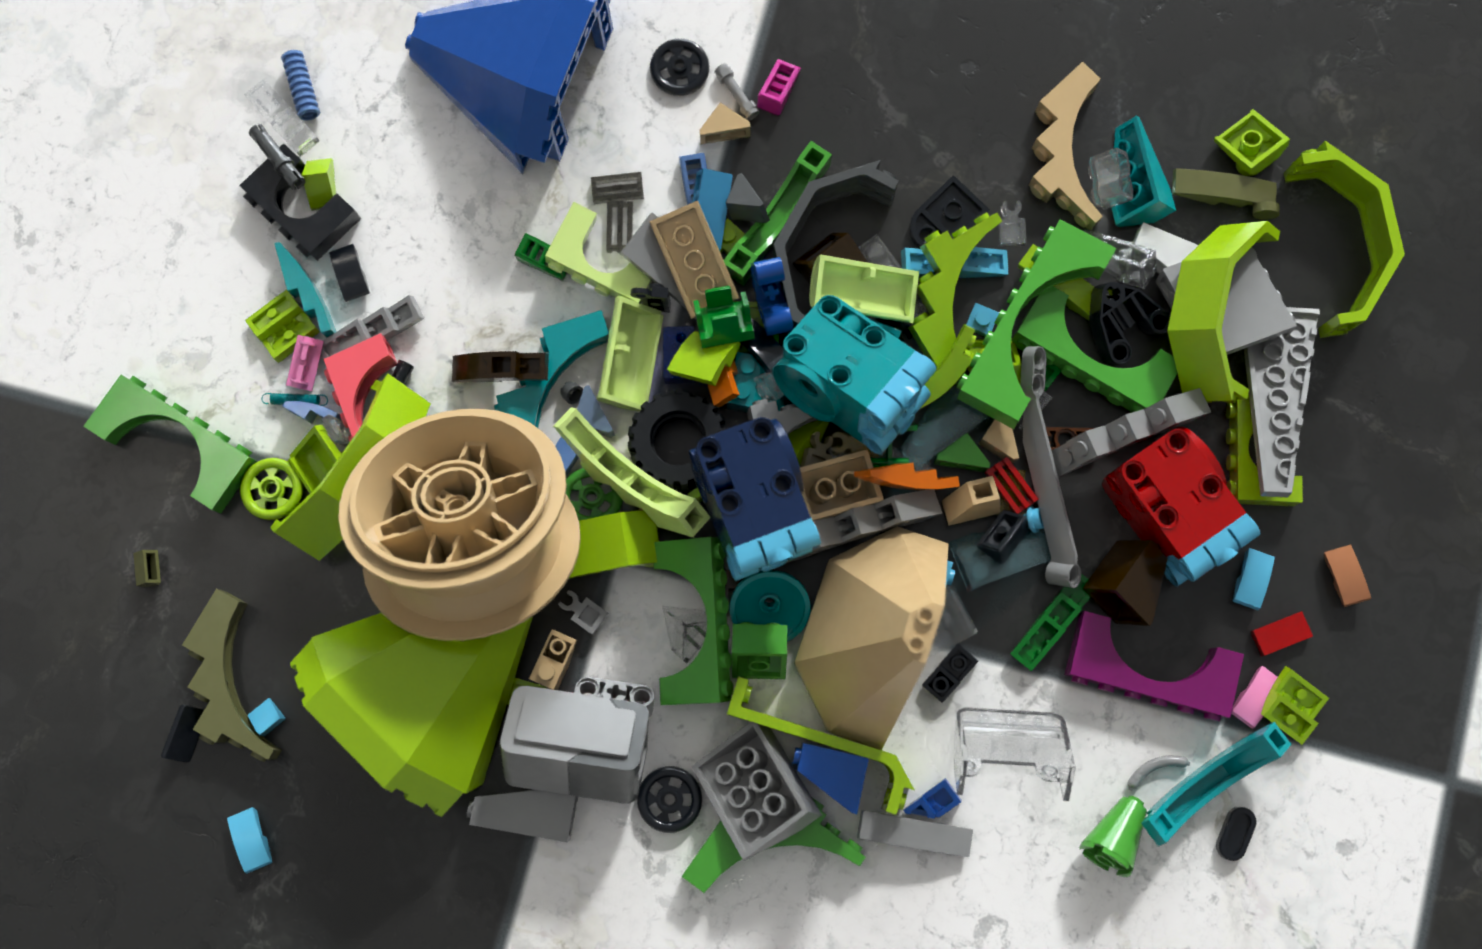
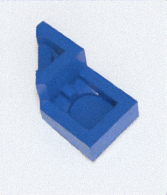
M944 778L904 808L903 811L906 814L927 816V818L935 819V817L940 818L960 804L962 799L948 780Z

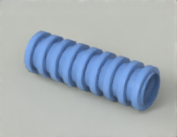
M289 50L282 54L281 60L293 102L298 112V118L306 121L313 120L320 115V110L303 52Z

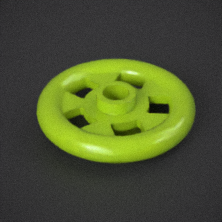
M266 458L254 463L245 472L240 485V496L246 509L252 515L264 520H276L289 515L298 506L303 495L302 481L290 463L280 458ZM265 470L268 476L259 482L256 476ZM279 470L288 474L284 481L276 476ZM272 485H276L275 493L270 494L269 488ZM286 487L292 488V494L289 499L283 498ZM258 489L261 499L254 501L251 491ZM267 501H277V509H267Z

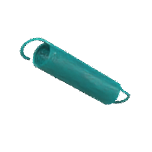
M263 394V396L270 394V403L273 405H283L286 401H301L319 405L320 396H325L321 394Z

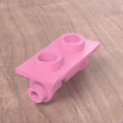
M297 336L286 382L287 386L313 391L324 341L307 336Z

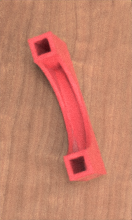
M381 333L324 359L327 368L324 370V374L328 382L333 384L335 389L332 392L333 398L343 411L340 414L341 420L351 432V435L348 436L349 442L363 424V408L366 397L371 389L370 387L375 380H378L385 372L397 365L391 345Z

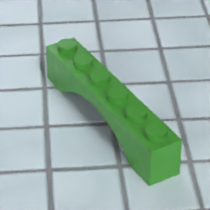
M809 142L796 160L779 191L766 208L770 221L767 223L755 222L749 231L736 242L724 259L732 279L743 286L751 277V263L762 261L772 248L808 182L822 178L831 166V153L814 142Z

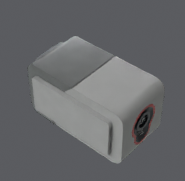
M594 677L580 679L575 686L574 693L532 686L518 687L511 696L500 738L505 781L511 786L565 795L570 794L572 796L624 804L634 802L639 795L647 755L648 723L654 707V693L652 689L645 685ZM638 701H645L646 703H645V704H641V703H637V702H638Z

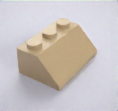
M867 449L800 467L804 484L802 496L812 521L835 517L852 508L873 505L884 500L879 485L854 477V471L873 468Z

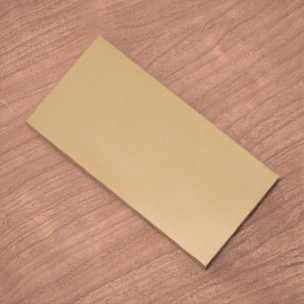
M695 201L650 221V225L691 319L695 318L694 300H699L700 308L707 306L705 290L730 286L733 301L739 299V295L699 201Z

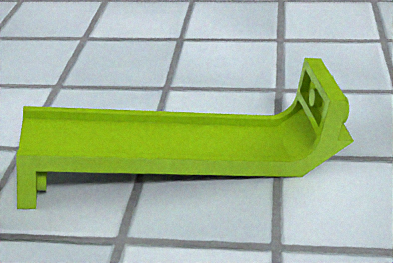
M644 510L619 512L580 520L581 542L579 555L569 579L632 566L654 567V563H657L654 542H659L657 525Z
M738 676L727 712L728 715L882 763L888 770L889 782L881 809L896 815L898 809L903 810L907 794L903 793L904 787L912 790L915 789L895 754L741 707L743 702L748 704L753 687L748 686V679Z

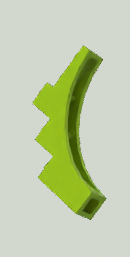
M987 212L973 220L976 224L967 230L963 226L953 232V239L948 231L940 234L937 230L925 237L926 243L920 246L935 274L930 271L918 279L920 284L917 286V294L929 315L923 312L916 316L913 321L914 324L909 326L908 329L924 356L932 360L936 368L945 359L956 340L953 325V301L961 269L972 249L989 231L1002 222L998 213L991 216Z

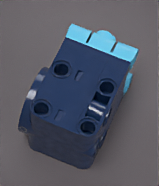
M760 417L704 437L699 441L696 448L689 450L691 468L697 481L700 495L707 507L726 555L728 567L735 581L759 572V569L766 572L786 564L788 560L790 561L813 552V547L821 545L820 535L802 496L804 484L796 454L787 433L777 419L770 420Z

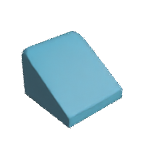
M271 698L265 700L247 715L259 736H266L286 719Z

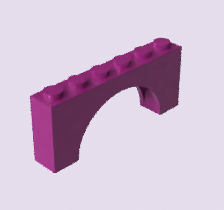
M1087 611L1079 613L1064 674L1072 677L1071 682L1086 686L1088 682L1098 684L1097 689L1114 693V689L1125 692V697L1140 700L1141 696L1150 698L1151 704L1161 707H1167V704L1178 706L1177 711L1193 715L1194 711L1204 713L1203 718L1211 721L1220 722L1221 718L1231 717L1244 654L1220 647L1209 648L1208 655L1203 664L1190 676L1175 682L1156 681L1138 674L1120 658L1111 639V618Z

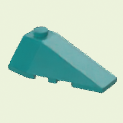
M1136 115L1115 128L1113 157L1116 158L1115 173H1112V182L1115 185L1110 205L1115 224L1118 227L1140 225L1143 222L1146 224L1155 223L1176 211L1171 189L1140 117Z

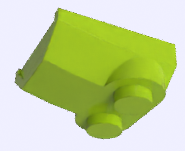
M1252 109L1249 114L1221 135L1216 136L1214 142L1236 162V169L1240 174L1254 176L1281 156L1289 146L1290 138Z

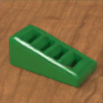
M525 233L515 252L517 261L563 281L567 274L566 272L558 273L544 265L545 255L550 245ZM530 246H533L529 256H527L526 254ZM539 250H542L543 253L539 261L535 260Z

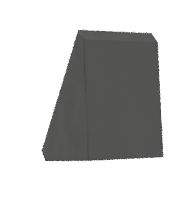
M742 173L738 174L726 201L732 220L767 223L770 220L764 203Z

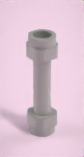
M726 63L721 64L714 71L717 79L721 84H726L741 106L740 112L743 117L748 121L754 119L759 114L756 104L753 100L749 101L733 78L734 72Z

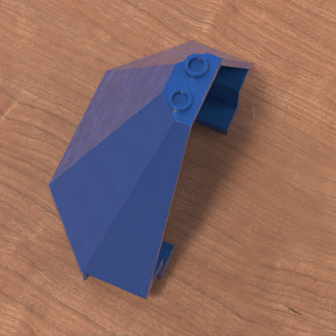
M473 0L427 11L424 14L419 12L415 18L414 30L412 34L407 36L405 48L409 50L410 59L523 174L529 158L543 163L546 162L547 157L557 161L561 160L569 137L560 106L591 30L595 48L604 51L613 31L609 8L611 0Z

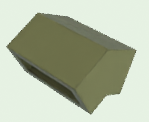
M141 550L133 553L136 586L150 587L159 585L161 579L158 550ZM146 557H150L152 579H148Z

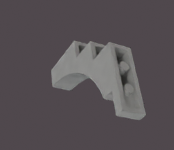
M922 490L894 495L873 505L852 508L835 517L814 520L813 522L820 535L821 545L813 547V552L790 561L788 560L786 564L851 541L888 531L897 526L902 527L924 522L942 514L935 490Z

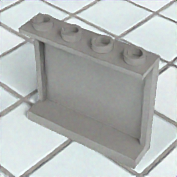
M1253 247L1238 260L1233 270L1222 325V335L1227 355L1282 335L1284 339L1288 338L1297 326L1293 314L1288 311L1283 303L1281 293L1273 286L1268 271L1262 267ZM1181 262L1163 268L1156 280L1171 310Z

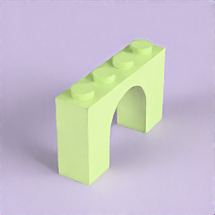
M573 202L545 255V262L548 263V267L555 272L562 273L564 271L572 275L571 279L579 284L585 285V283L594 286V290L603 296L608 297L609 294L613 297L622 296L641 303L642 299L634 298L630 295L631 289H648V285L651 284L652 280L634 265L629 263L618 272L603 273L588 264L583 255V246L596 223L597 213Z

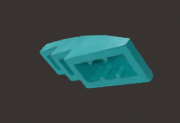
M280 242L274 243L287 291L294 298L300 297L304 312L311 319L317 317L320 331L326 338L336 333V329L319 290L304 268Z

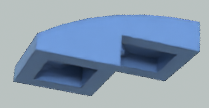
M286 401L282 405L288 411L311 424L317 415L339 428L343 423L340 414L317 404Z

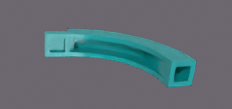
M1275 722L1268 724L1219 753L1178 783L1147 812L1148 816L1141 824L1158 847L1166 844L1178 829L1210 800L1255 770L1281 758L1292 744Z

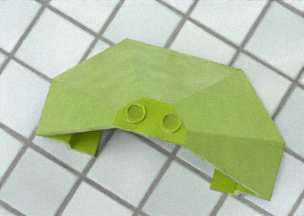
M378 613L311 637L312 639L290 662V665L298 673L294 677L298 690L305 693V697L302 699L304 708L384 789L390 792L398 789L404 793L406 800L422 808L427 804L436 815L442 817L463 793L467 794L484 783L532 617L506 631L487 637L444 641L410 633L393 624L382 613Z

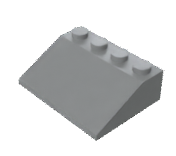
M750 722L691 766L743 860H747L798 833L822 815L770 727Z

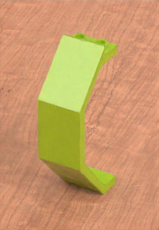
M1324 141L1317 149L1302 152L1291 163V166L1283 173L1285 183L1320 179L1356 205L1359 210L1370 257L1371 272L1349 312L1337 314L1318 328L1320 338L1347 334L1366 321L1405 255L1389 185L1330 143Z
M1261 221L1220 225L1182 260L1167 330L1182 393L1200 388L1207 403L1212 401L1235 403L1236 400L1248 399L1249 389L1231 376L1222 335V325L1235 264L1255 243L1279 240L1280 231L1270 222Z
M388 373L382 382L375 380L370 387L376 392V395L363 424L323 481L283 521L280 522L276 519L270 527L275 534L319 561L343 540L339 524V503L344 486L361 458L390 433L406 424L426 417L431 405L430 402Z

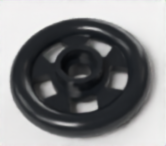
M682 38L672 39L661 44L653 53L650 61V74L654 83L662 91L676 96L688 95L701 88L708 77L710 69L709 59L703 48L691 40ZM683 49L692 52L690 58L681 54ZM670 51L674 56L667 62L663 57ZM677 63L684 64L682 68L675 67ZM692 64L700 65L698 74L691 73ZM664 69H667L670 77L666 79L660 73ZM677 79H688V84L677 85Z
M665 766L652 771L644 778L640 786L637 806L641 817L650 827L664 833H675L689 827L698 817L702 807V792L697 780L688 771L675 766ZM671 777L682 781L680 789L669 785ZM656 782L663 786L658 791L657 796L649 792ZM683 793L691 794V806L682 805ZM667 794H672L675 797V802L671 805L665 802ZM655 802L662 811L656 817L649 808ZM679 810L681 819L670 822L668 813H674Z

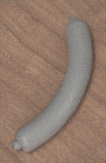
M1175 755L1151 759L1133 773L1127 783L1128 789L1131 791L1136 789L1148 774L1159 768L1169 766L1185 768L1190 766V762L1186 757Z

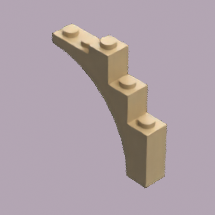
M1082 62L1040 100L1035 112L1038 118L1044 124H1049L1050 126L1036 138L1032 149L1036 157L1047 164L1032 177L1028 186L1035 197L1043 199L1046 203L1054 196L1057 204L1062 209L1068 210L1074 216L1079 226L1086 227L1091 231L1103 216L1089 201L1080 185L1074 167L1072 138L1078 112L1082 104L1096 89L1101 78Z

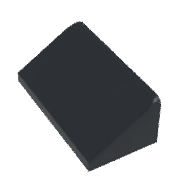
M1002 510L976 544L977 548L1003 565L1027 534L1029 529L1027 517Z
M180 705L161 753L162 758L181 762L191 761L200 733L194 731L193 728L204 712V709L193 705Z

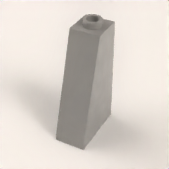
M539 790L477 796L468 805L467 818H470L469 825L568 842L571 838L578 796Z

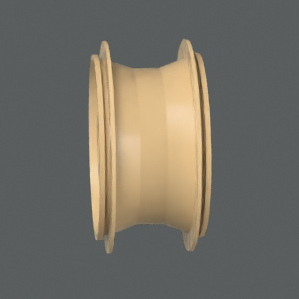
M459 409L440 412L420 418L390 433L361 458L344 486L339 503L341 535L349 552L363 567L365 585L374 604L393 624L410 633L437 640L455 641L487 637L519 625L538 613L554 599L566 584L575 567L581 542L580 524L575 508L566 495V472L555 445L543 431L530 422L515 415L495 410Z

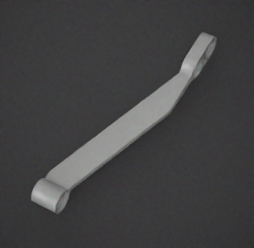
M1028 346L1023 351L1021 365V388L1025 396L1031 398L1023 413V445L1035 494L1039 499L1037 502L1051 554V562L1047 565L1045 578L1050 585L1076 588L1081 580V568L1077 564L1078 555L1039 403V398L1045 388L1046 352L1041 346Z

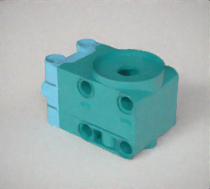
M826 295L816 303L790 334L786 336L783 343V357L773 367L772 374L782 393L800 410L820 421L833 422L863 443L869 450L881 455L898 434L902 435L907 431L917 411L931 396L925 383L935 373L936 366L928 357L921 355L838 297Z

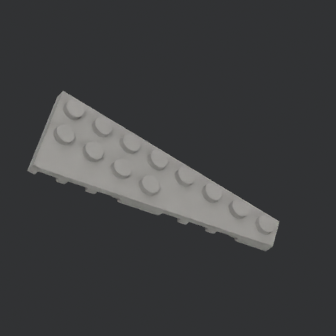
M1286 307L1293 314L1297 325L1288 338L1284 339L1282 335L1244 348L1261 496L1289 497L1292 493L1296 469L1295 460L1300 444L1299 434L1300 428L1303 425L1302 415L1306 405L1311 373L1309 372L1310 364L1314 354L1313 345L1318 329L1316 326L1318 316L1320 315L1319 309Z

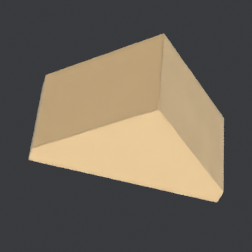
M720 102L699 130L701 145L751 137L750 122Z
M994 419L978 444L1001 459L1008 457L1012 463H1015L1019 459L1013 429Z

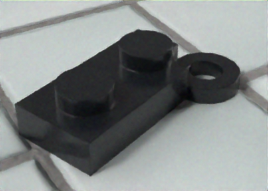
M651 283L648 285V289H631L630 295L634 298L642 299L643 305L670 313L671 301L669 290L664 288V285Z

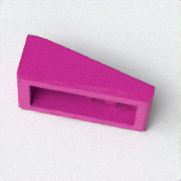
M778 59L758 95L757 107L775 115H780L801 68ZM780 71V72H782V73L788 74V75H790V78H789V77H786V76H784V75H781V74H779L778 72Z

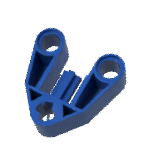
M776 257L751 263L753 290L766 335L771 336L792 331V317L782 295L780 283L785 281L781 258Z

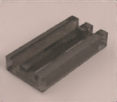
M641 172L591 177L594 204L644 199ZM635 180H637V183H634V184H625V185L619 184V185H612V186H608V187H599V188H597V185H599V184H608V183H617V182H626V181H635ZM638 190V191H633V192H624V193L598 195V194H605V193H614V192H623V191Z
M607 201V253H612V251L620 253L626 246L623 245V207H627V243L633 237V201ZM613 207H618L617 245H612Z

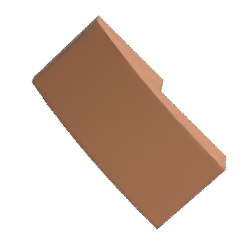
M1347 545L1324 552V559L1334 578L1333 585L1343 606L1347 607L1371 600L1365 577L1352 546Z

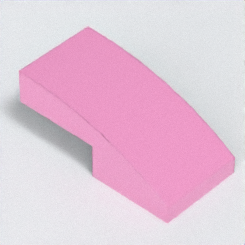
M1264 666L1258 668L1247 688L1239 694L1231 714L1251 729L1255 728L1263 718L1261 715L1262 708L1277 676Z

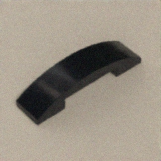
M751 318L755 339L741 341L739 348L741 349L745 346L776 385L773 391L784 405L793 404L779 389L772 374L773 367L783 357V348L772 335L767 336L765 329Z

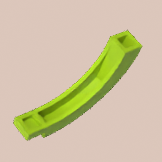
M963 324L949 353L936 368L935 373L925 383L931 396L921 408L946 393L966 371L972 358L965 354L964 351L965 349L970 351L977 336L973 335L975 332L974 328Z

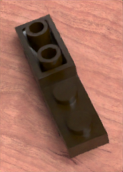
M500 351L455 355L452 362V382L548 381L549 354Z

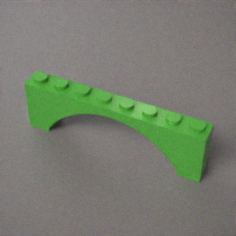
M1061 219L1055 228L1049 227L1043 238L1046 241L1043 248L1038 246L1031 259L1035 263L1031 269L1025 268L1019 279V282L1022 283L1019 290L1014 288L1007 300L1010 306L1007 311L1003 309L1000 311L994 322L998 325L994 333L989 330L982 342V345L985 346L982 354L976 352L969 365L973 368L969 376L963 374L956 387L960 389L957 397L958 400L1012 429H1015L1031 398L1025 396L1018 382L1011 357V336L1015 319L1034 297L1052 286L1080 278L1094 277L1099 280L1116 250L1115 247Z

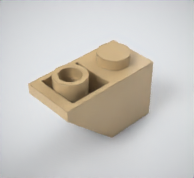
M993 476L966 482L942 500L948 526L1000 513V497Z
M552 629L529 679L552 690H558L569 667L577 640Z

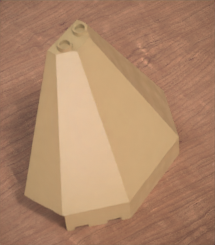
M897 526L829 559L794 661V665L823 725L829 733L875 749H883L926 665L945 606L948 543Z

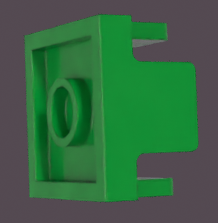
M730 286L705 290L707 304L705 308H700L699 300L693 301L702 348L755 339L746 291L740 292L741 301L733 302Z

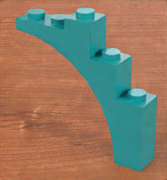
M602 310L541 328L544 337L540 338L544 353L549 352L547 353L549 354L548 381H520L521 386L526 385V387L496 396L498 404L494 405L495 411L515 415L538 428L543 406L550 390L560 375L576 359L591 349L608 342L609 331Z

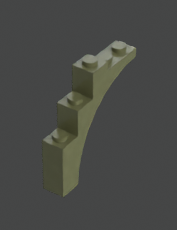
M216 588L182 646L190 650L188 652L190 656L203 661L188 685L189 689L195 691L194 697L208 703L193 730L200 733L199 738L208 744L225 743L228 739L230 744L242 749L245 746L252 750L251 756L260 761L277 760L282 749L264 736L257 734L240 703L234 685L232 669L233 643L238 624L248 603L227 591Z

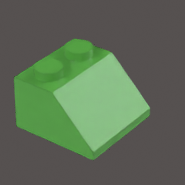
M750 622L733 624L732 678H738L739 676L745 679H786L787 625H780L778 623H768L765 625Z

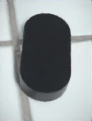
M1235 807L1228 812L1216 841V850L1222 858L1237 861L1244 856L1257 823L1256 817L1250 809Z

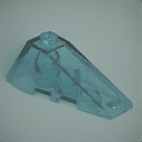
M962 376L946 393L933 401L918 422L917 431H912L899 450L905 458H909V463L914 462V470H917L965 434L971 433L992 418L957 399L960 389L956 387Z

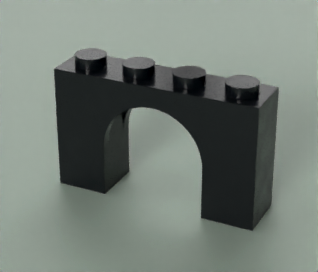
M283 143L280 149L293 160L296 170L302 175L305 167L304 162ZM268 158L239 185L246 192L243 197L253 207L258 204L263 209L261 212L263 217L271 224L276 221L281 226L278 231L289 241L294 238L299 243L296 248L305 257L311 254L317 261L361 219L357 212L337 193L318 212L310 217L297 219L285 215L283 199L290 187L286 180L275 172L274 165Z

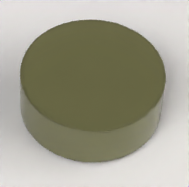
M1261 201L1253 205V217L1256 219L1268 220L1277 218L1280 215V205L1277 202Z

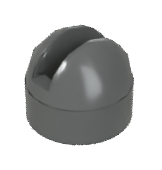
M573 381L566 382L560 390L562 398L569 404H575L580 401L583 388Z

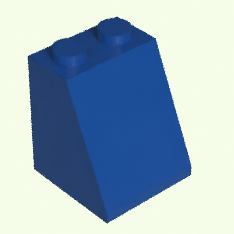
M801 743L800 748L795 747L792 763L796 764V770L848 811L857 814L869 758L806 743Z

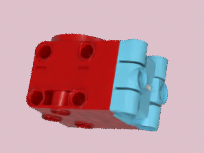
M1175 427L1107 474L1103 479L1102 487L1140 540H1152L1161 547V551L1168 558L1164 574L1176 587L1188 579L1194 582L1215 566L1218 567L1227 562L1238 553L1239 549L1261 534L1257 524L1249 517L1226 486L1223 469L1215 455L1195 433L1185 427Z

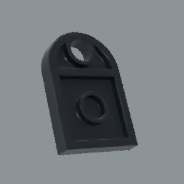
M953 175L913 214L909 227L911 239L919 249L920 246L926 243L919 236L923 231L933 233L938 230L940 234L948 231L953 239V232L963 226L967 230L976 225L973 220L986 212L989 213L990 209Z

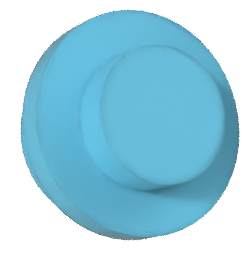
M1028 507L1027 513H1024L1023 516L1027 517L1028 528L1033 533H1037L1039 529H1044L1040 508Z

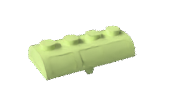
M820 254L816 258L812 269L809 292L810 305L814 307L823 296L833 295L861 312L864 316L913 324L919 271Z
M622 296L615 297L600 387L597 394L599 402L631 411H641V405L645 401L649 402L664 317L661 314L662 311Z

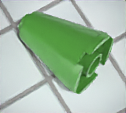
M1131 795L1122 797L1079 846V849H1084L1082 854L1092 863L1106 871L1111 867L1118 870L1116 873L1118 876H1131L1143 830L1141 823L1145 819L1147 812L1143 806V801Z

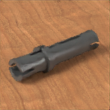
M258 124V127L257 125L251 127L249 130L250 137L272 162L275 172L286 180L292 190H296V187L297 189L303 187L305 184L304 177L296 170L293 160L282 152L273 138L267 133L264 126Z

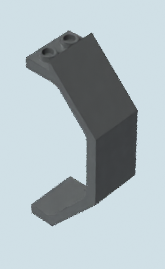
M881 160L808 182L774 242L773 258L780 257L782 260L785 281L780 283L782 295L790 309L793 329L806 315L802 314L797 308L787 260L789 251L811 212L817 206L861 193L890 207L894 200L899 180L892 173L879 170Z

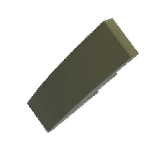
M1179 168L1173 170V195L1212 205L1222 202L1241 208L1246 205L1253 206L1261 201L1276 202L1277 183L1223 172Z

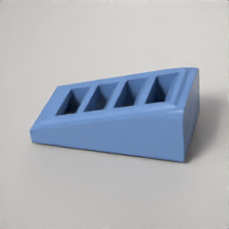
M704 153L679 157L687 205L692 203L691 195L694 193V189L690 190L689 185L695 184L696 180H688V175L697 174V171L703 168L707 169ZM700 163V168L686 169V165Z

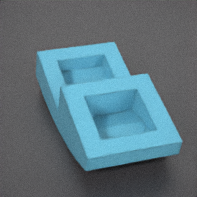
M1251 548L1245 552L1241 575L1236 580L1233 602L1257 611L1261 608L1270 581L1274 556Z
M252 807L228 817L231 837L244 872L247 874L273 863L268 839L262 834L258 811Z

